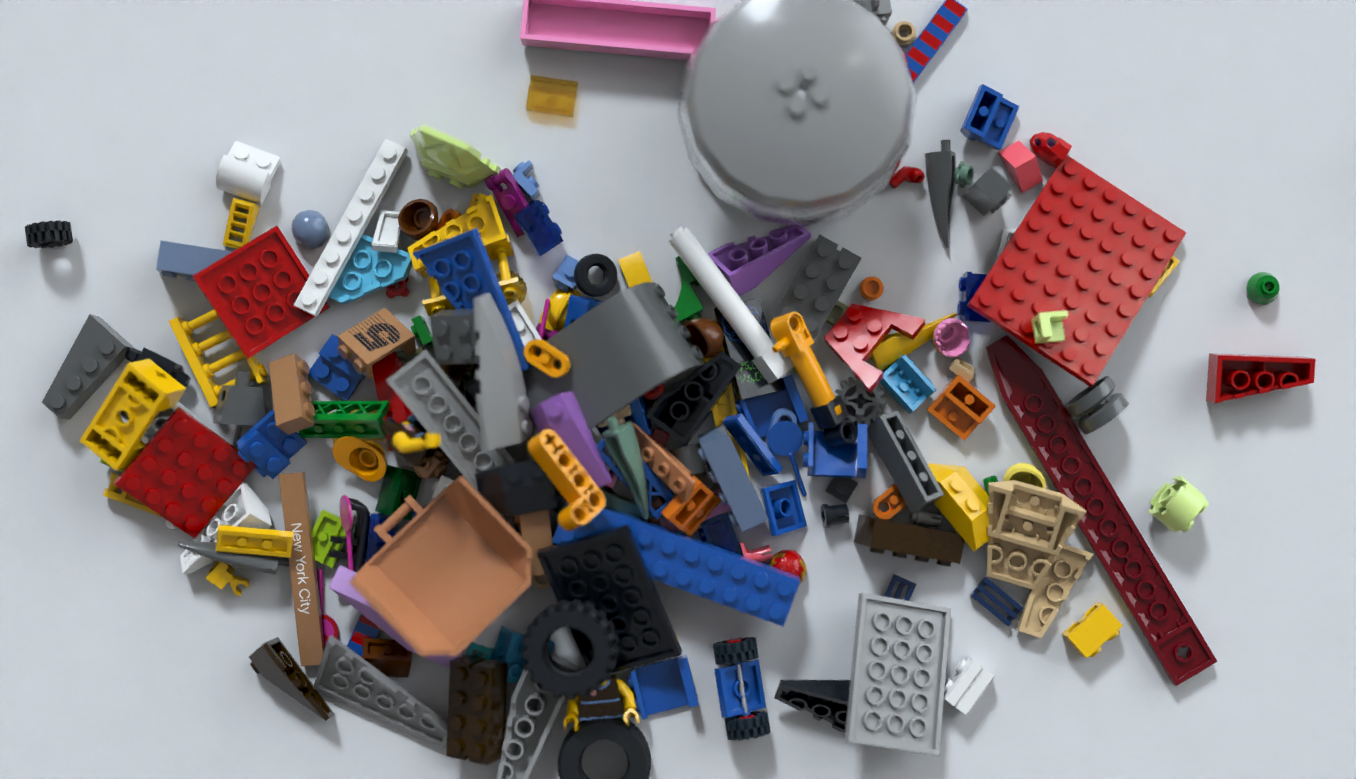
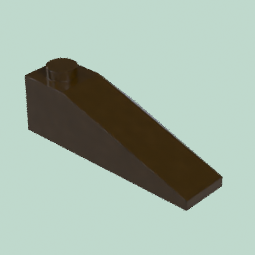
M279 637L265 642L249 656L252 661L250 665L257 674L261 673L265 679L326 721L335 715L320 693L313 689L314 685Z

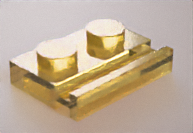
M531 75L526 111L573 117L578 82Z

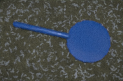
M778 422L769 430L767 437L768 445L777 455L789 456L802 496L805 497L807 493L793 455L802 446L803 433L794 422Z

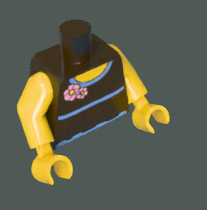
M388 417L381 426V429L390 435L386 444L415 467L430 461L440 445L441 434L428 433L427 430L411 420L398 423L391 417Z
M611 674L608 680L596 692L592 691L589 696L583 698L579 695L575 699L568 700L564 730L566 731V726L570 722L575 724V731H577L578 720L624 717V721L629 727V718L636 717V722L639 724L640 718L636 712L633 692L623 680L617 678L616 674Z

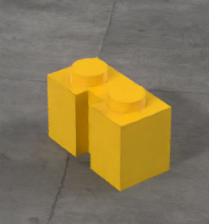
M1096 602L1083 614L1084 616L1078 622L1075 621L1062 633L1079 654L1085 658L1097 655L1102 650L1101 645L1107 640L1111 641L1116 638L1120 633L1119 629L1123 626L1108 608L1099 602Z

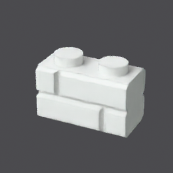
M970 657L966 660L962 659L955 667L957 673L952 680L948 678L945 681L944 699L965 715L969 714L995 678V675Z

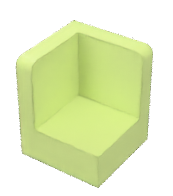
M1067 311L1038 313L1032 319L1035 344L1062 342L1065 339L1062 321L1068 317Z

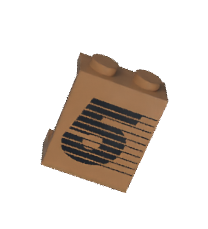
M386 308L381 309L338 335V352L345 360L348 359L353 364L355 370L359 374L365 375L369 380L373 378L372 365L399 348L408 356L416 351L415 335Z

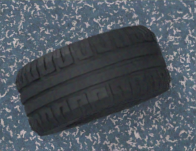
M624 717L598 718L578 722V730L575 731V726L572 727L561 745L557 764L559 778L590 779L582 768L583 753L593 742L609 740L620 745L627 755L628 766L621 779H648L651 769V753L648 742L634 723L628 720L629 727L626 725Z

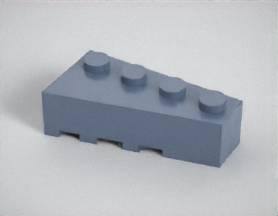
M160 241L156 270L163 277L176 278L177 276L187 277L186 280L195 281L192 277L193 275L232 253V251Z
M724 424L698 435L702 447L698 449V452L703 462L708 461L712 470L708 471L713 483H719L722 489L718 493L724 506L729 504L732 510L729 516L734 527L739 525L741 531L744 532L769 520Z

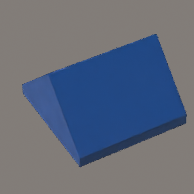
M796 480L759 488L764 510L769 519L767 522L771 536H777L807 526Z

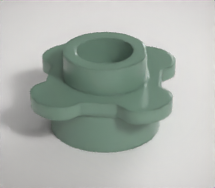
M960 161L954 171V180L956 184H960V187L964 188L972 183L974 169L973 166L965 165L964 161Z

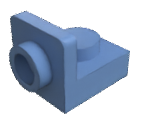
M528 160L526 163H519L514 168L513 177L518 186L534 201L540 195L537 189L539 184L530 175L527 178L525 177L534 168L533 164Z
M566 254L558 271L552 276L553 281L556 282L554 286L565 292L568 289L575 292L577 285L574 280V270L579 262L578 260Z

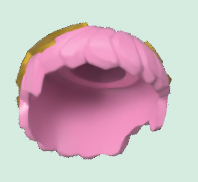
M948 318L941 321L935 327L932 334L933 346L942 355L957 358L967 351L970 345L968 327L960 319Z

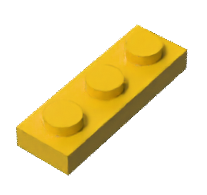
M218 525L216 551L291 558L294 532Z

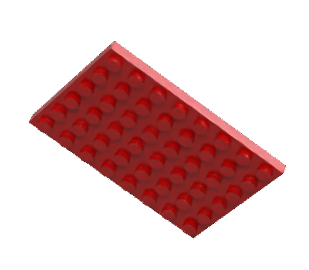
M1066 155L1048 179L967 306L1091 387L1101 374L1186 235V232ZM1067 311L1068 317L1062 321L1065 339L1062 342L1035 344L1032 319L1038 313Z

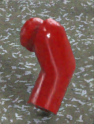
M904 166L887 181L896 189L904 181L921 183L925 175L919 168Z

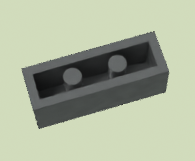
M991 167L974 183L963 198L983 216L989 211L993 214L1012 196L1009 191L1014 186Z

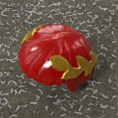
M790 549L775 553L773 560L769 564V566L799 576L800 584L803 582L807 571L805 561L801 555Z

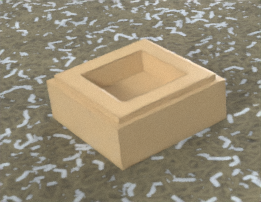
M960 357L954 358L949 370L956 375L959 374L967 382L972 380L976 370Z

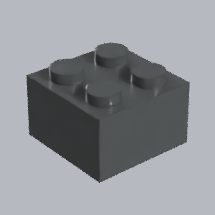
M474 309L442 310L430 316L437 364L480 363V357L475 355V345L479 339V333L475 332Z

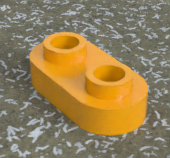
M541 339L531 340L525 345V359L551 377H561L568 373L570 360L563 352ZM538 347L542 351L540 356L537 354ZM558 360L562 364L560 369L556 366Z

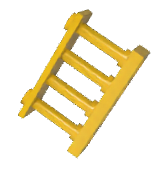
M507 234L508 241L485 249L490 261L498 260L502 280L499 284L504 297L510 299L523 293L518 278L511 279L507 257L515 254L509 234ZM427 269L419 271L422 278H428L431 299L422 301L428 316L430 317L442 310L455 309L445 295H440L439 284L434 277L431 278L426 272Z
M214 310L191 321H185L179 317L168 321L210 408H216L222 385H216L213 379L215 373L245 358L242 351L238 350L212 364L205 363L202 356L204 351L232 338L228 330H225L201 343L195 342L192 336L194 330L219 318ZM255 355L246 359L251 368V371H249L251 372L250 382L256 379L258 384L265 385L269 383L266 378L268 372L263 363L259 364ZM235 379L223 385L235 386Z

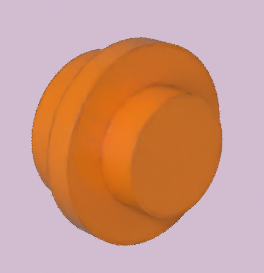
M873 276L865 278L859 287L861 296L870 301L878 299L884 290L881 280Z

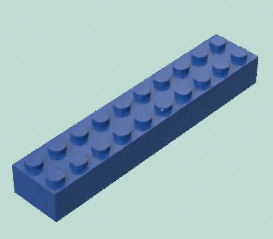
M604 506L589 522L573 531L564 530L560 524L557 526L552 542L560 544L629 524L652 579L784 627L800 584V577L608 506Z

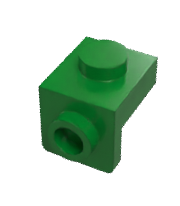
M419 315L411 319L414 324L411 326V330L415 338H420L423 346H430L433 349V336L424 317Z

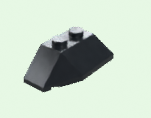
M536 460L499 466L475 474L478 493L491 507L507 517L554 509L564 499L563 495Z

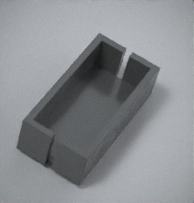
M819 234L771 321L776 317L791 312H798L804 319L813 341H815L859 264L861 257L845 248H842L841 251L837 250L838 244Z

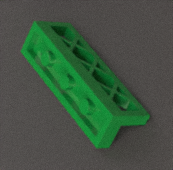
M311 401L316 410L313 416L314 426L299 431L302 438H342L345 436L355 438H386L388 433L383 431L381 426L391 405L389 401ZM353 410H357L356 412H354V413H352V414H347V413H349V412H351V411H353ZM374 410H378L377 413H370Z

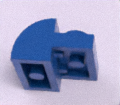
M982 84L976 92L960 132L972 141L977 140L995 150H1001L1019 106L1003 98V94Z

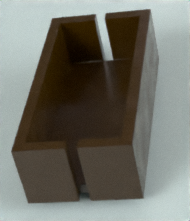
M467 654L450 660L447 757L461 760L469 759L470 762L489 765L501 759L505 735L508 662L493 659L485 660L483 657Z

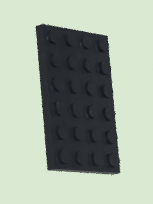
M629 524L538 550V559L558 602L563 600L572 602L574 599L581 600V603L586 605L589 602L595 605L594 609L597 611L603 610L608 621L612 620L615 626L614 632L618 633L619 656L612 673L681 655V646ZM569 627L587 666L593 658V644L584 632L577 628Z

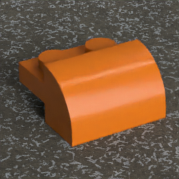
M958 374L943 388V391L927 410L962 440H965L978 424H981L992 412L996 405Z
M694 475L692 478L696 481V485L689 500L684 502L676 494L661 511L669 521L688 536H691L722 501Z

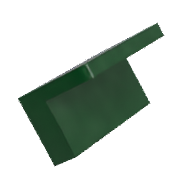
M388 465L375 511L391 516L406 502L404 499L409 495L416 501L422 478L414 471ZM413 509L402 519L411 520Z

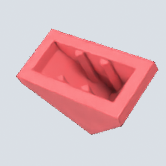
M1019 140L998 152L1021 194L1043 181L1036 156Z

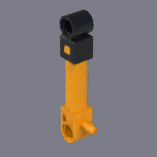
M791 312L774 318L771 321L770 328L777 343L772 347V351L774 353L781 351L784 358L790 357L812 401L813 407L810 408V411L819 429H824L823 437L826 444L836 448L854 443L857 440V428L852 421L845 420L850 414L840 394L834 395L811 348L814 341L804 319L798 312Z

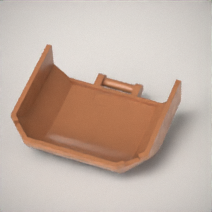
M461 475L424 508L410 495L405 498L406 502L383 524H378L374 528V531L386 544L350 579V584L421 656H458L531 585L532 548ZM413 509L417 515L392 538L387 532Z

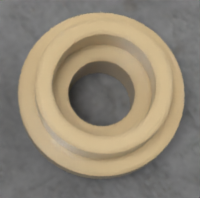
M907 21L898 22L892 30V37L899 45L910 44L916 36L915 27ZM905 30L908 36L901 37L899 32Z

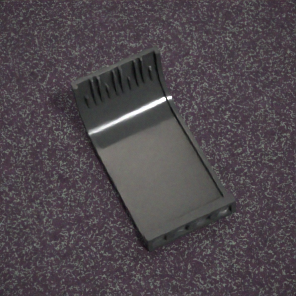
M646 282L630 287L600 303L545 341L568 356L570 369L566 375L561 377H551L534 365L522 371L526 395L530 402L529 416L533 424L532 436L528 438L529 441L539 434L530 411L540 403L558 394L573 391L589 430H592L660 384L686 371L698 369L705 364L702 360L703 354L701 350L691 342L690 332L678 321L676 309L667 303L664 298L666 294L659 284ZM538 347L537 354L540 356L542 351ZM558 360L556 366L560 369L562 364Z

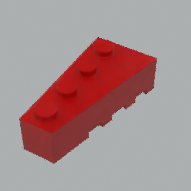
M1209 353L1206 401L1219 403L1225 400L1239 399L1254 394H1263L1269 391L1314 383L1316 359L1296 356Z

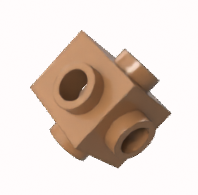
M439 446L430 461L417 467L410 462L408 463L415 469V473L419 477L427 480L440 478L446 472V466L451 460Z

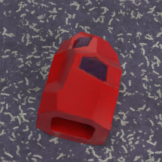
M1041 132L1033 135L1030 139L1031 149L1035 155L1055 168L1061 164L1072 148L1069 143L1052 133Z

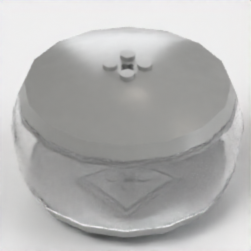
M742 0L708 26L684 66L677 117L688 159L717 198L756 221L804 227L848 216L887 187L910 148L917 96L903 49L878 16L853 1ZM797 91H804L806 93L805 98L802 95L797 96Z

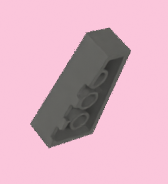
M89 314L42 403L59 419H71L125 360L127 350L134 347L101 317Z

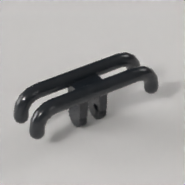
M349 498L351 509L355 510L357 514L354 536H351L353 545L354 572H358L365 565L370 512L362 502ZM331 536V542L347 544L346 536ZM330 550L329 557L348 559L347 550Z

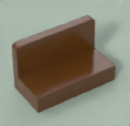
M363 638L362 658L387 677H409L412 663L411 651L404 648L396 640Z

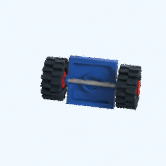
M756 637L729 639L714 643L715 663L717 665L731 664L714 669L721 716L725 718L727 739L733 741L737 739L748 740L770 734L768 713L764 711L751 712L766 708L759 659H757L759 655Z

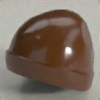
M425 199L410 201L401 209L398 216L400 229L414 240H420L435 231L439 220L437 207Z
M707 318L692 319L685 323L684 326L691 335V342L701 350L703 358L715 357L722 348L724 341L723 330L719 324Z

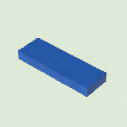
M743 414L727 416L723 420L724 426L762 476L779 474L783 467Z

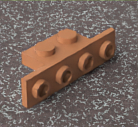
M632 423L643 461L684 502L688 501L696 485V481L691 477L692 472L664 445L655 443L636 423Z

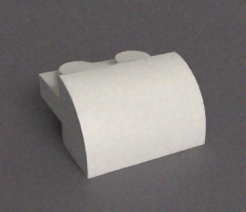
M235 141L228 155H223L217 171L216 187L262 205L271 188V180L281 163L280 157Z

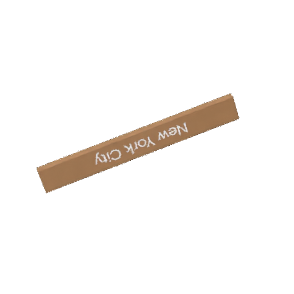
M305 472L280 474L279 482L285 531L294 532L291 558L288 557L300 662L301 666L320 665L325 650Z

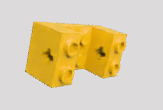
M150 359L128 363L79 441L116 471L124 469L146 445L141 441V438L158 412L174 408L186 388ZM123 410L126 411L129 415V420L127 423H125L121 417V412Z

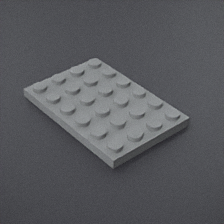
M866 593L859 594L845 742L939 755L951 608Z

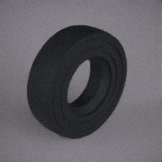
M590 254L583 257L577 263L574 270V280L578 289L585 295L600 297L608 294L614 288L617 282V270L612 260L607 256ZM593 266L601 268L604 274L602 282L598 285L592 284L588 279V271Z

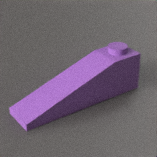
M799 223L772 230L765 237L756 238L754 235L747 237L748 241L735 245L734 242L724 244L707 254L738 296H741L756 288L811 238V233Z
M573 391L558 394L540 403L530 411L539 433L546 429L555 431L598 488L612 482Z

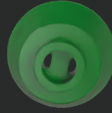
M1259 272L1248 280L1247 294L1257 304H1269L1279 295V282L1270 273Z

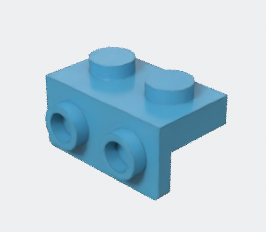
M906 355L901 356L886 369L880 381L883 387L908 414L912 413L926 398L936 391L931 380L925 377L916 367L915 363Z

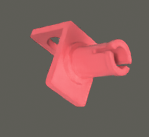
M740 542L743 556L758 562L773 560L771 553L761 555L771 552L769 545L748 550V548L745 549L744 542Z

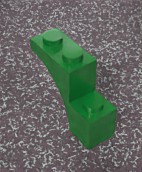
M678 256L675 258L681 275V291L674 308L678 313V321L682 323L685 320L690 321L700 318L702 316L700 312L704 308L691 286L693 283L696 286L700 284Z

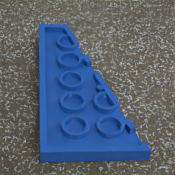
M477 228L412 253L417 260L420 259L426 266V272L431 278L434 277L440 284L443 294L455 309H474V298L490 293L512 339L521 371L532 367L531 363L525 359L523 342Z

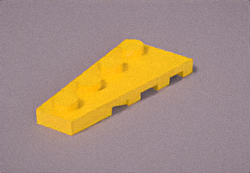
M491 194L477 206L470 207L466 210V213L455 220L448 221L444 227L436 232H431L407 249L414 270L419 272L427 268L412 253L472 229H478L485 248L508 241Z

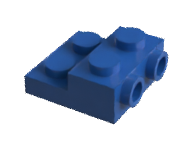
M332 334L318 353L320 356L310 368L308 375L343 400L348 401L365 378V375L359 374L348 359L345 360L338 352V336Z
M273 409L236 441L239 448V456L247 463L250 460L256 464V471L265 478L268 475L272 479L291 464L289 459L307 444L306 440L298 432L288 435L276 426Z

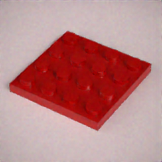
M278 226L273 227L192 276L246 359L315 317L294 306L310 275ZM325 302L320 313L330 308L327 302Z
M178 406L114 483L117 487L195 539L252 472L256 464L251 460L248 463L239 456V450Z

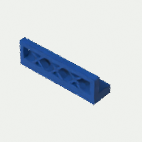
M603 438L596 445L603 461L629 489L619 468L612 463L611 460L613 459L611 456H606L601 450L606 445ZM643 461L647 483L648 511L655 519H658L662 515L661 511L675 495ZM651 495H658L664 502L656 511L651 506Z

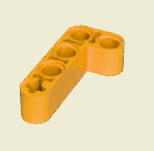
M546 429L530 439L528 442L530 454L569 503L559 514L558 521L560 526L566 531H573L589 522L605 506L606 501L603 493L555 431Z

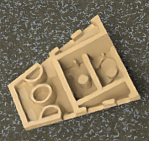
M1017 480L991 482L988 486L990 523L988 525V536H990L987 547V576L1035 590L1051 566L1052 561L1059 554L1062 546L1068 537L1071 536L1080 519L1085 515L1086 510L1059 492Z

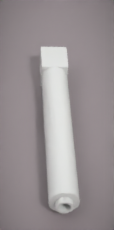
M680 226L670 234L672 239L668 242L753 355L754 359L752 362L766 381L770 384L792 369L794 365L789 356L784 358L781 351L778 353L772 351V347L775 344L688 227L683 229Z

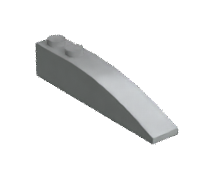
M485 293L474 298L475 332L479 333V339L475 345V355L480 357V370H476V380H480L481 394H476L483 450H492L524 442L532 436L533 424L529 416L530 402L526 395L523 375L512 339L491 294Z
M550 655L554 662L564 669L576 671L580 668L560 657ZM525 668L512 694L497 779L529 778L566 696L562 695L559 699L553 697L554 693L549 690L547 693L540 690L542 686L538 682L534 684L530 680L532 674L530 671L526 672Z

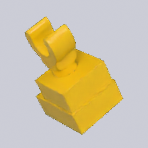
M219 561L211 567L206 576L208 581L220 589L229 583L234 594L237 596L242 594V590L237 585L243 584L247 588L250 585L248 579L234 575L235 569L232 566Z

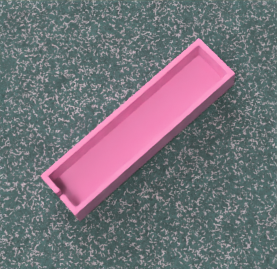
M524 0L520 40L523 46L693 61L715 25L716 8L631 0Z

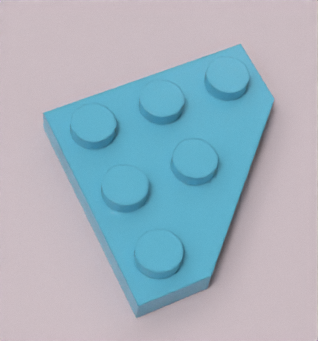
M363 234L328 298L345 305L405 280L413 265L409 253L397 249V253L372 251L373 238Z

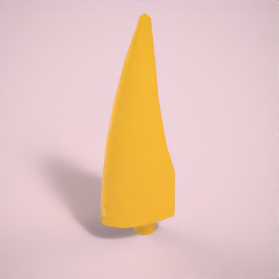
M954 312L925 324L914 340L899 332L887 334L869 356L874 367L881 371L891 366L901 356H908L932 338L935 327L941 321L955 318L957 314Z

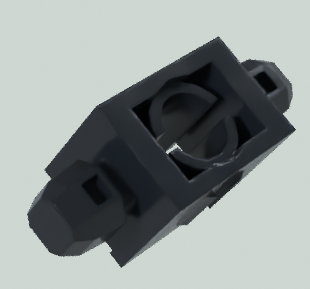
M129 348L125 354V358L130 362L146 359L152 360L184 387H187L191 380L189 375L180 371L182 365L147 348H143L142 351Z

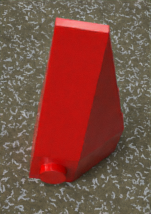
M395 351L373 364L372 371L378 401H389L391 405L383 420L385 421L388 417H391L400 423L406 421L413 413L386 381L404 367Z

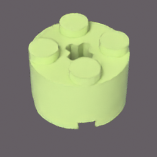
M1176 476L1172 478L1175 480L1174 483L1171 485L1165 483L1157 491L1150 502L1153 509H1149L1148 512L1172 532L1179 530L1187 532L1193 526L1194 518L1208 507L1209 502L1205 500V495L1182 476Z

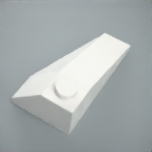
M242 482L224 503V507L217 516L214 515L209 521L203 534L199 533L192 542H216L218 525L269 529L272 526L269 510L249 485ZM186 549L180 556L182 573L185 575L215 561Z

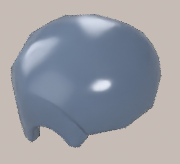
M306 210L299 212L292 221L293 237L303 248L315 249L321 247L329 237L328 223L318 211Z

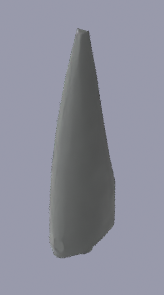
M941 140V151L925 153L928 190L936 223L945 247L950 248V210L955 183L956 153L951 151L950 140Z
M179 541L178 544L179 547L201 556L252 571L275 575L277 565L289 567L288 557L216 551V542Z

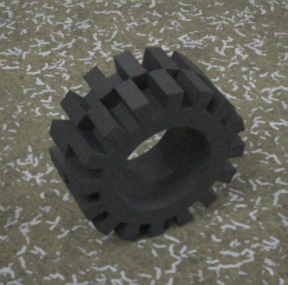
M59 220L55 222L42 221L25 226L27 247L53 248L54 246L69 245L73 242L70 222H61Z

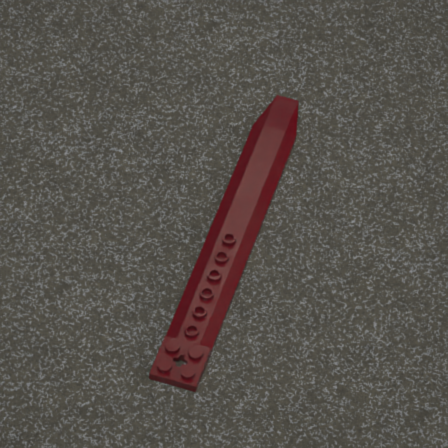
M1008 335L985 347L1000 396L1057 491L1086 510L1085 515L1078 522V526L1148 640L1150 647L1173 685L1178 686L1218 662L1078 428L1064 408L1043 370ZM1180 647L1188 648L1186 658L1177 655Z

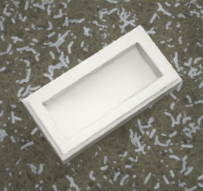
M381 210L372 242V251L397 253L402 233L398 224L400 212Z

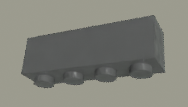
M898 410L878 417L867 427L869 436L911 513L929 507L944 495Z

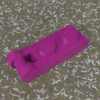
M508 168L500 170L496 176L490 175L485 178L486 186L496 197L517 238L540 226ZM504 183L507 189L504 190L501 184Z

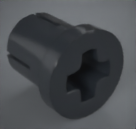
M821 504V520L824 528H830L831 525L849 523L847 504L832 506Z

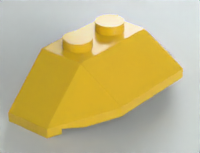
M929 463L928 466L944 494L934 504L970 548L976 551L990 540V536H988V525H990L988 513L989 495L964 466Z

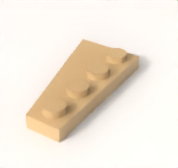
M1066 544L1062 546L1061 551L1052 561L1051 566L1036 589H1029L1017 627L1018 631L1038 638L1044 636L1058 613L1057 610L1062 602L1066 600L1070 589L1082 574L1084 566L1090 561L1093 553Z

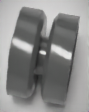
M1109 376L1099 379L1091 387L1088 386L1064 407L1071 417L1083 415L1078 422V426L1085 435L1110 422L1129 405V402L1122 393L1109 396L1116 386Z

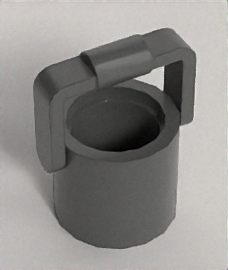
M700 443L671 449L670 452L692 472V475L706 472L709 484L706 487L710 490L713 488V482L708 472L710 470L709 464L703 462L698 452V449L701 448Z

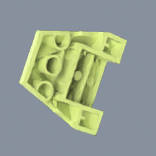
M421 125L418 129L415 128V130L411 131L410 137L418 152L422 166L428 171L427 175L440 180L441 177L450 180L449 184L456 188L462 189L465 186L470 189L480 184L482 180L485 181L486 177L498 175L501 170L499 166L490 163L491 160L488 158L482 160L480 158L482 154L465 142L425 125Z

